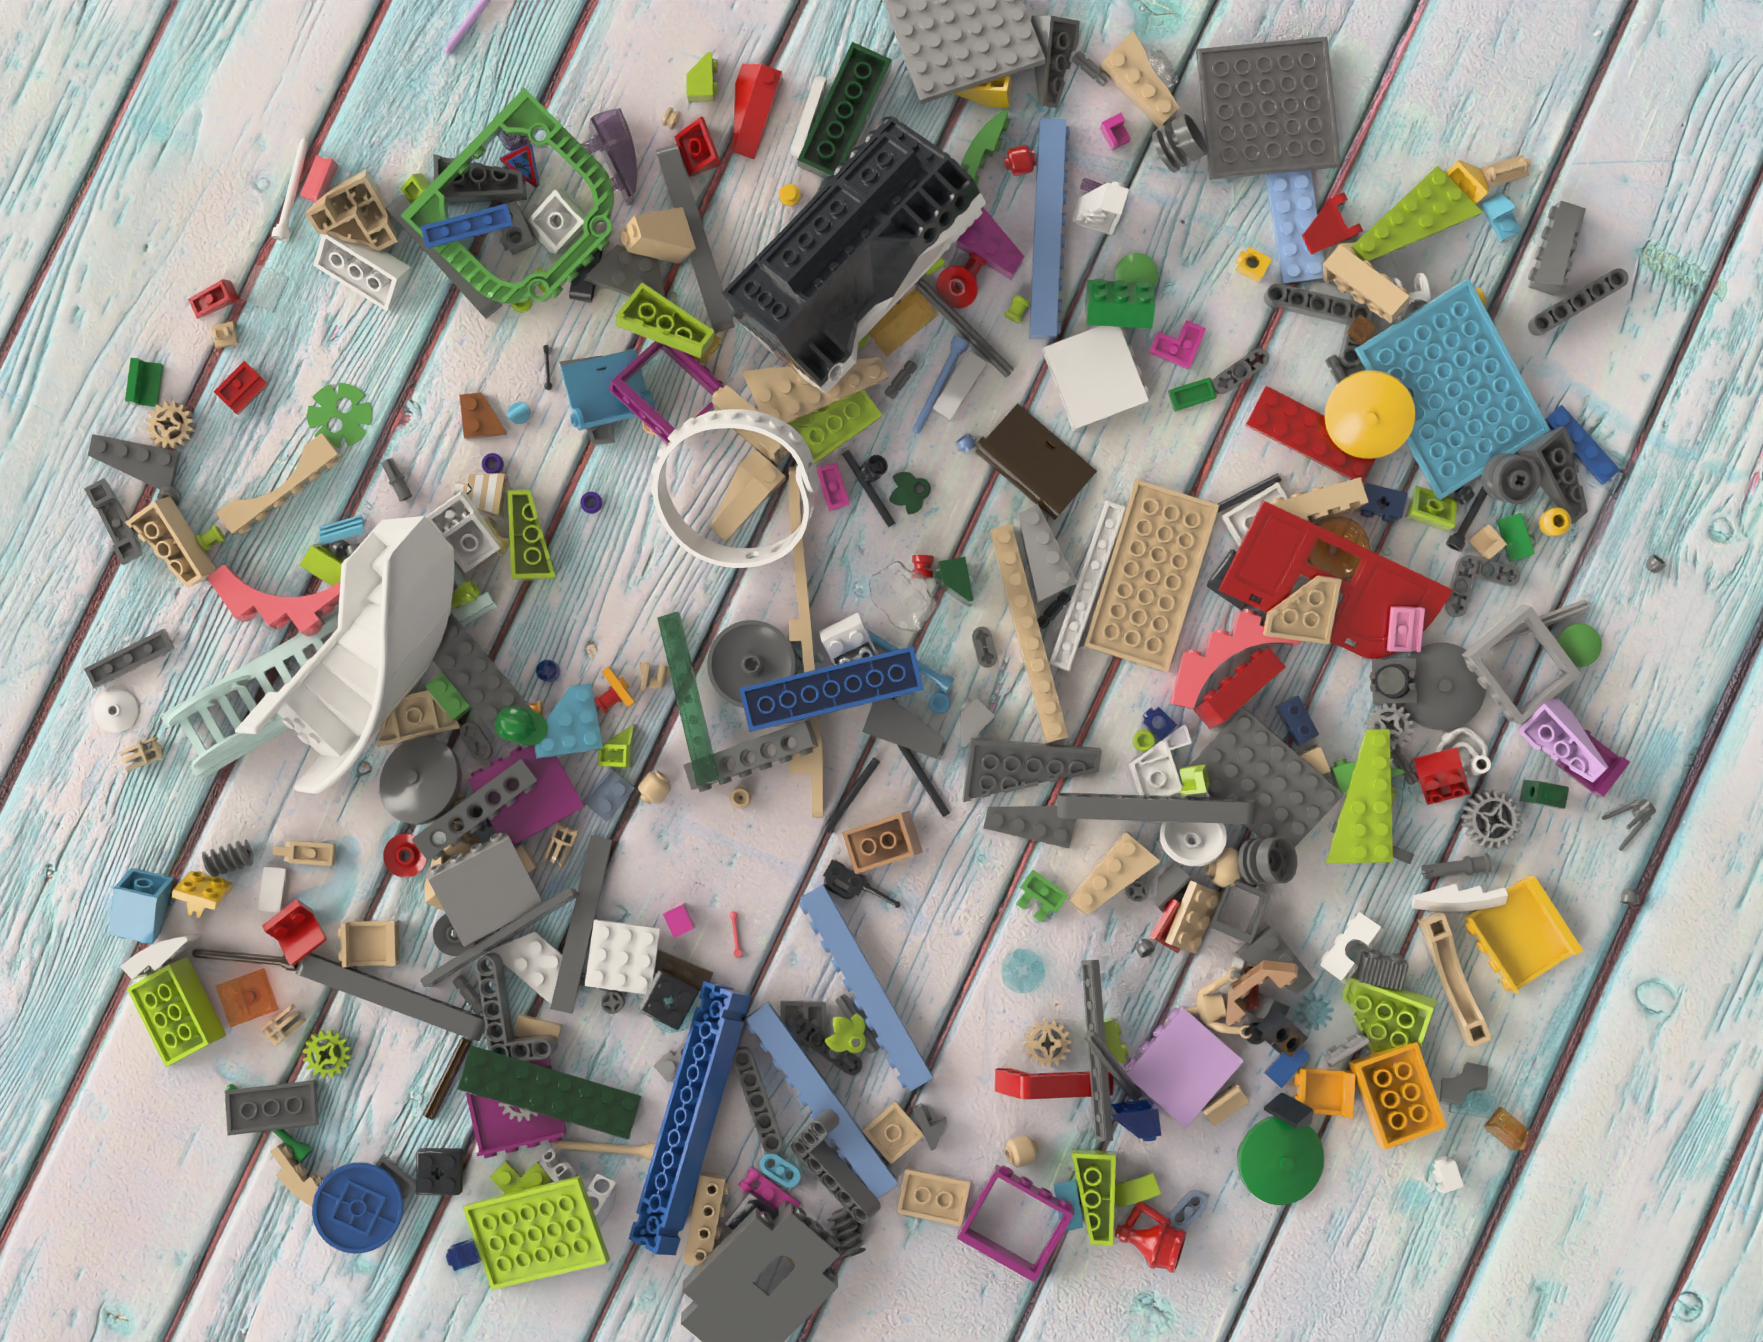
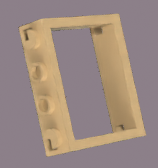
M727 384L724 388L720 387L712 396L714 398L712 404L715 411L742 409L758 412ZM732 428L776 466L789 453L781 443L764 434Z

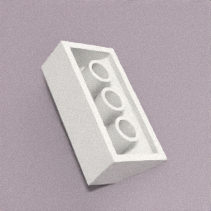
M327 234L321 237L314 262L315 267L386 311L390 309L405 286L411 269L410 266L383 249L380 251L372 250L370 247L342 241L337 237Z

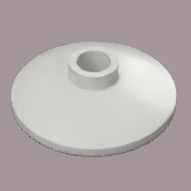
M123 689L105 691L99 696L94 706V715L97 723L109 732L117 733L128 730L134 725L139 714V707L135 697ZM113 706H115L117 709V712L114 715L111 713V708Z

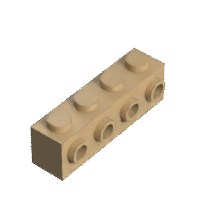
M700 1171L683 1264L698 1266L715 1249V1240L720 1239L722 1227L718 1226L719 1218L724 1217L726 1205L722 1204L723 1196L728 1195L730 1184L726 1182L727 1176Z

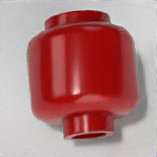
M1027 145L1010 148L1007 152L1008 157L1004 158L1006 170H1011L1014 176L1031 173L1034 170V166H1037L1033 148L1029 149Z

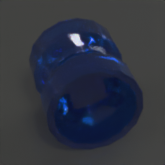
M543 660L536 667L537 677L542 681L553 682L560 676L561 669L554 661Z

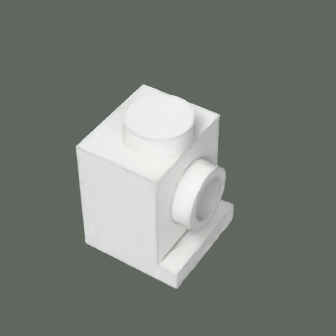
M1447 1156L1434 1160L1435 1170H1433V1175L1436 1182L1440 1183L1436 1185L1437 1190L1444 1194L1464 1187L1456 1161L1450 1157L1447 1158Z

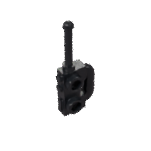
M832 859L823 874L826 889L843 899L850 900L855 895L859 896L861 891L864 890L895 906L894 908H899L901 905L899 901L897 902L871 887L867 883L868 879H866L865 875L855 874L854 869H848L837 860L834 861ZM835 879L849 886L847 891L834 884Z

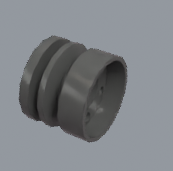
M1185 113L1172 121L1173 131L1167 125H1164L1161 131L1156 130L1152 133V139L1159 157L1173 173L1179 171L1180 166H1188L1187 156L1192 161H1196L1208 154L1207 145L1193 119Z
M1285 837L1249 839L1240 848L1238 866L1242 877L1251 885L1288 883L1296 874L1298 866L1297 853L1291 841Z

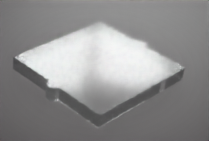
M255 263L240 299L254 304L256 308L261 307L274 313L289 278L276 273L273 268L267 269Z

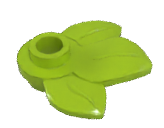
M858 1013L854 1014L851 1020L840 1016L833 1017L835 1034L825 1039L826 1044L836 1052L846 1050L851 1053L861 1052L866 1045V1038L863 1035L865 1030L864 1019ZM855 1038L859 1040L857 1046H853L852 1041Z

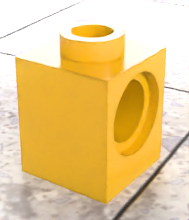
M1248 247L1245 252L1241 251L1235 263L1239 265L1236 271L1259 282L1272 258ZM1253 259L1257 263V267L1250 268L1247 265V260Z

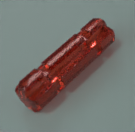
M1249 966L1245 968V973H1247L1254 967ZM1258 984L1252 987L1250 993L1246 995V998H1248L1246 1000V1007L1249 1010H1257L1260 1007L1259 999L1257 998L1259 996Z

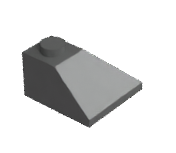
M1175 862L1165 869L1158 878L1156 906L1162 913L1172 898L1181 903L1190 880L1194 882Z

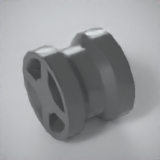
M1136 879L1125 887V893L1132 901L1141 902L1149 895V888L1145 882Z
M617 990L609 991L601 1000L602 1009L609 1014L618 1013L625 1004L624 995Z

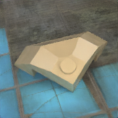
M367 169L347 178L329 190L305 212L315 231L322 235H331L339 238V240L352 244H361L376 251H380L398 242L389 211L386 209V204Z

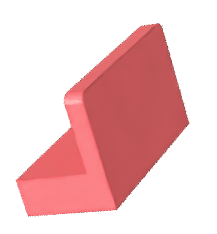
M316 155L300 196L316 203L328 192L338 164L332 158L328 157V159Z

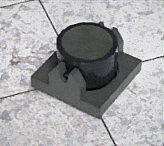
M1417 659L1372 660V672H1370L1369 678L1371 680L1370 690L1373 692V704L1419 703Z

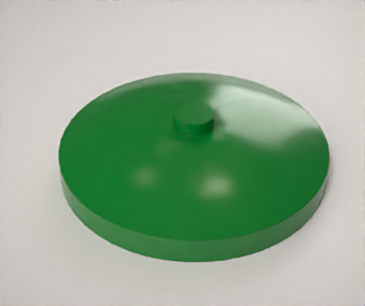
M1275 1116L1265 1118L1255 1124L1243 1138L1238 1152V1171L1244 1186L1258 1199L1273 1205H1288L1306 1197L1317 1185L1324 1167V1150L1316 1132L1309 1125L1294 1128Z

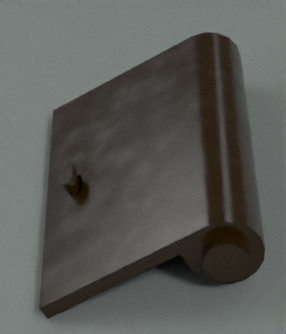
M1018 403L987 438L982 436L975 444L977 448L975 453L1031 501L1038 504L1054 520L1097 472Z

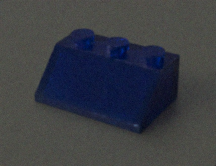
M1150 1099L1110 1104L1113 1119L1139 1139L1143 1138V1141H1154L1157 1136H1162L1158 1108Z

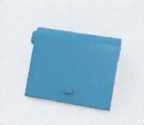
M636 349L560 366L572 410L570 419L573 427H577L580 431L636 417L630 409L609 391L611 381L638 357ZM640 369L626 384L655 410L654 398L651 392L646 390L642 370Z

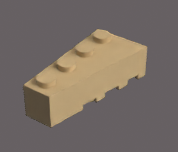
M1133 31L1102 61L1100 68L1102 72L1105 71L1110 76V80L1161 130L1164 125L1176 116L1179 106Z
M1340 244L1323 263V276L1326 283L1330 285L1334 282L1338 286L1337 289L1344 294L1347 291L1350 292L1354 300L1359 304L1366 302L1370 311L1391 324L1409 305L1410 296L1405 288L1394 285L1386 274L1378 273L1370 262L1359 259L1355 251L1349 247L1345 248Z
M1361 477L1346 482H1337L1326 488L1318 487L1306 494L1299 492L1291 495L1290 499L1284 500V497H1280L1271 501L1273 505L1311 523L1351 513L1369 503Z
M171 496L152 502L125 522L130 528L133 527L139 533L138 537L143 542H147L154 549V554L158 558H163L168 563L167 567L186 587L203 582L207 579L206 577L216 571V568L199 545L194 533Z
M1124 832L1068 900L1088 915L1161 861L1128 833Z

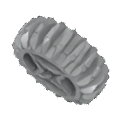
M1483 790L1482 795L1479 793L1475 794L1476 801L1474 799L1468 800L1471 807H1463L1465 811H1468V814H1462L1461 818L1467 819V822L1462 823V827H1469L1465 835L1473 834L1470 839L1471 842L1478 841L1479 847H1483L1486 844L1487 849H1492L1493 845L1496 849H1500L1501 843L1507 846L1509 845L1508 839H1516L1512 833H1519L1520 829L1516 828V824L1520 825L1523 822L1517 820V816H1521L1522 813L1515 812L1519 805L1517 803L1511 804L1513 801L1512 797L1509 796L1505 799V792H1500L1498 795L1497 790H1492L1491 793L1488 790ZM1490 801L1495 802L1487 812L1479 810L1483 804ZM1501 807L1506 811L1507 821L1502 818L1501 813L1503 809ZM1485 816H1494L1495 821L1499 823H1489L1491 821H1488V818ZM1476 817L1482 822V833L1477 827ZM1495 828H1504L1501 834L1489 838L1490 833H1493Z

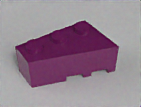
M982 207V214L960 235L956 247L968 254L975 253L987 262V266L1012 280L1023 263L1025 256L984 207Z

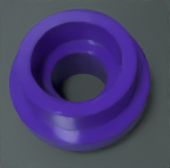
M489 453L482 459V468L487 474L500 473L503 470L504 461L498 454ZM491 461L497 462L495 468H490L489 464Z
M595 492L585 493L580 500L581 508L589 514L597 513L603 503L600 495ZM590 499H594L596 502L593 507L588 506Z

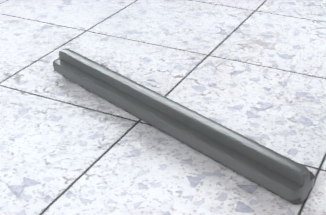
M922 279L916 285V289L1004 377L1007 378L1012 374L1014 368L926 280Z
M1092 1029L1087 1030V1033L1083 1036L1084 1040L1127 1096L1134 1102H1137L1142 1097L1141 1091L1097 1033L1093 1032Z

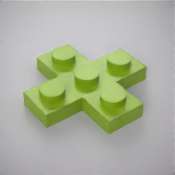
M506 1160L490 1176L504 1194L545 1185L551 1180V1177L539 1164V1161L522 1176Z

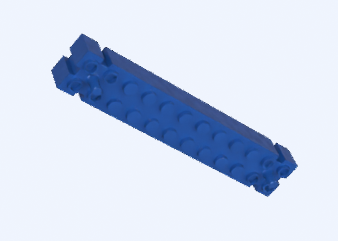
M703 981L699 995L702 1002L700 1007H696L637 1207L638 1221H633L628 1238L639 1245H646L645 1248L658 1255H676L681 1240L678 1232L682 1231L685 1226L744 1024L741 1018L745 1017L751 999L750 995L735 991L724 984Z

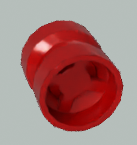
M912 555L914 569L912 570L911 577L921 579L933 578L934 571L931 569V566L934 563V556Z

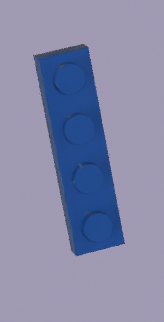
M506 203L420 227L426 248L429 249L513 227L514 225L508 204Z
M1560 405L1545 418L1547 425L1552 430L1565 426L1574 444L1575 452L1573 454L1601 485H1604L1620 471L1618 466L1563 405Z

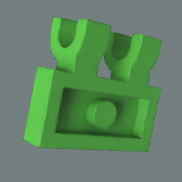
M1031 870L1019 887L1025 892L1018 899L1016 905L1021 909H1025L1033 897L1042 904L1033 917L1039 922H1043L1050 910L1054 913L1058 912L1069 895L1036 871Z

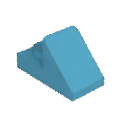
M1501 193L1481 203L1500 242L1522 231L1512 213L1516 206Z

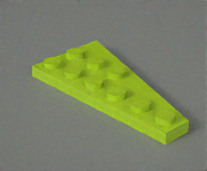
M1436 166L1350 248L1355 251L1357 257L1362 261L1372 262L1386 256L1388 253L1405 248L1407 245L1419 242L1454 225H1459L1468 219L1475 218L1483 212L1439 166Z
M1390 729L1365 730L1355 769H1353L1352 779L1346 792L1325 864L1393 862Z

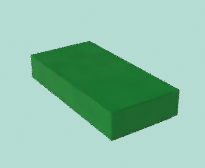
M1210 377L1168 390L1174 412L1217 398Z

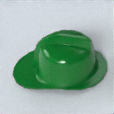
M507 707L499 712L495 719V729L501 738L522 745L533 746L539 744L545 739L548 732L547 722L541 714L520 707Z

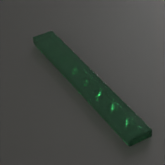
M677 611L657 617L696 785L700 787L720 781L680 612Z

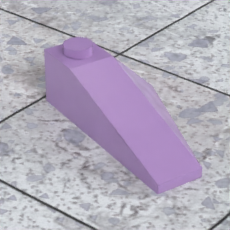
M1558 697L1545 702L1518 730L1533 748L1538 751L1543 750L1551 755L1552 759L1563 762L1569 766L1570 770L1592 783L1608 769V766L1574 714Z

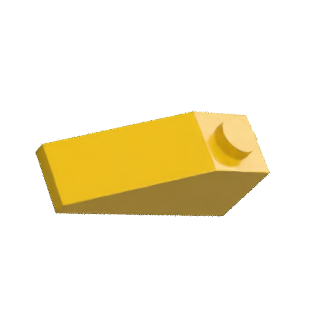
M1011 75L954 94L986 107L1009 108L1013 92Z

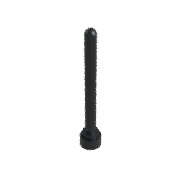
M1483 485L1457 533L1450 535L1446 542V545L1455 551L1461 552L1466 544L1464 542L1466 540L1465 535L1488 495Z

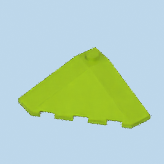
M1354 976L1349 979L1342 994L1344 1002L1346 1004L1350 1003L1355 1013L1352 1017L1359 1030L1365 1031L1370 1041L1367 1045L1372 1053L1414 1042L1418 1043L1421 1051L1438 1000L1405 989L1400 991L1361 983Z

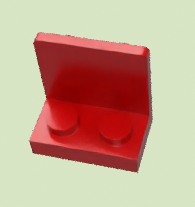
M298 899L262 925L267 934L278 940L291 966L296 965L327 940L313 910Z

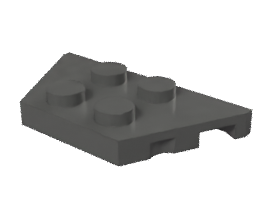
M616 245L584 279L631 297L641 283H644L665 297L658 259L627 252L625 247Z

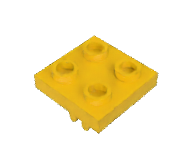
M190 870L173 889L172 898L186 901L188 915L191 916L196 911V917L200 918L205 907L213 910L218 907L232 890L233 882L226 881L221 877L205 875L200 871Z

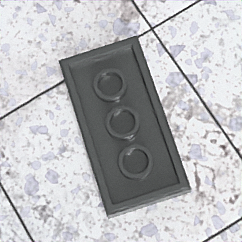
M316 1080L225 1090L227 1136L319 1125Z

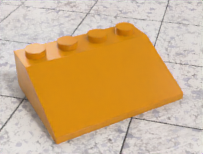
M1417 1042L1368 1054L1349 1061L1350 1068L1355 1073V1082L1379 1147L1386 1150L1447 1127Z

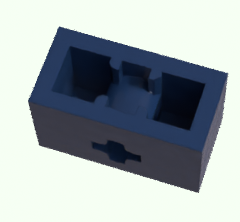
M1369 483L1363 484L1369 503L1355 511L1361 512V516L1373 518L1374 515L1382 517V521L1395 523V520L1402 519L1408 493ZM1382 500L1381 503L1385 504V506L1380 508V504L1376 502Z
M1294 696L1275 706L1295 745H1301L1319 735L1299 696Z

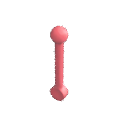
M733 911L729 914V917L732 920L735 943L733 954L738 958L742 955V950L739 948L736 922L738 914Z

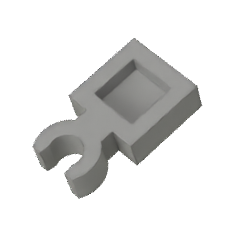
M685 1043L678 1047L675 1055L670 1050L653 1066L667 1082L677 1074Z

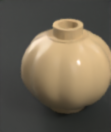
M1225 847L1222 854L1215 861L1204 865L1205 874L1209 875L1210 881L1216 886L1225 888L1231 884L1230 887L1236 885L1233 882H1239L1242 875L1238 866L1239 852L1237 850Z

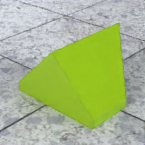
M634 724L602 744L603 748L599 749L598 766L632 767Z

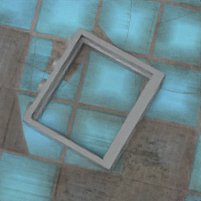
M1521 605L1462 654L1466 660V667L1477 674L1479 677L1477 678L1478 683L1484 689L1487 688L1489 690L1491 700L1497 706H1501L1504 710L1502 712L1503 716L1507 717L1510 723L1522 724L1545 702L1554 698L1581 675L1580 671L1534 609L1527 605ZM1524 621L1563 674L1518 711L1479 657Z

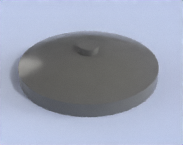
M757 620L740 621L725 628L713 641L707 659L708 675L714 689L726 701L739 707H743L739 688L792 676L795 674L796 668L795 654L786 636L771 624Z
M1432 643L1421 647V652L1414 651L1406 658L1417 659L1419 703L1400 704L1404 707L1405 713H1410L1409 717L1417 724L1433 730L1454 729L1469 722L1480 710L1485 699L1486 689L1478 683L1477 678L1479 677L1477 674L1466 667V660L1462 656L1466 649L1451 643Z
M417 737L402 743L388 757L380 776V796L386 810L394 818L412 825H424L439 819L451 808L458 796L462 781L459 759L447 744L435 738Z

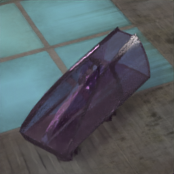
M621 108L591 117L589 130L593 139L585 141L581 145L590 154L596 151L601 152L613 176L610 178L613 190L621 192L628 206L634 201L637 184V161L628 124Z

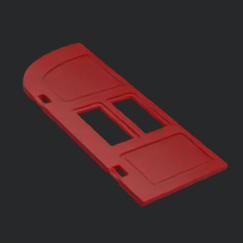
M1264 500L1218 589L1267 613L1289 597L1300 574L1311 580L1318 575L1339 578L1306 562L1317 539H1321L1362 559L1350 583L1341 579L1339 593L1343 594V597L1335 612L1330 642L1368 659L1384 658L1397 653L1387 650L1391 607L1424 608V632L1440 613L1453 591L1451 588ZM1251 593L1261 598L1259 603L1249 599ZM1347 638L1356 642L1354 647L1345 643Z

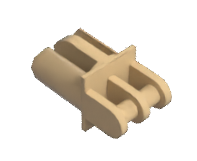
M158 736L138 742L137 745L119 752L120 756L139 750V752L123 758V764L143 759L125 767L126 772L166 757L165 754L162 755L160 750L162 746H159L157 742ZM151 743L152 748L149 749L147 744ZM152 752L155 753V756H156L155 758H152V756H151V753H152Z
M558 822L543 860L547 861L557 842L558 844L551 862L557 863L563 847L566 846L559 863V867L563 868L571 848L574 846L579 830L576 829L575 831L570 829L571 826L568 825L566 827L561 825L562 822ZM558 831L564 833L562 839L556 837ZM567 835L572 836L571 842L565 840Z
M293 1003L260 1029L261 1032L264 1031L267 1034V1039L272 1040L274 1043L273 1047L291 1035L295 1029L306 1021L303 1017L289 1029L286 1027L301 1015L299 1011L294 1012L283 1022L281 1021L283 1017L295 1008ZM272 1024L276 1028L274 1031L269 1027ZM277 1032L282 1035L280 1039L276 1036Z

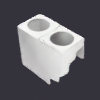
M596 1174L586 1191L589 1199L590 1197H595L599 1201V1206L593 1211L600 1229L613 1209L617 1183ZM600 1179L604 1181V1185L610 1186L609 1190L604 1193H599L594 1189L596 1181Z

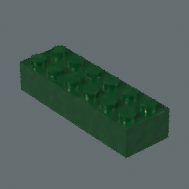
M851 43L797 159L798 167L825 179L828 176L834 175L837 165L850 157L890 73L892 59L857 43Z

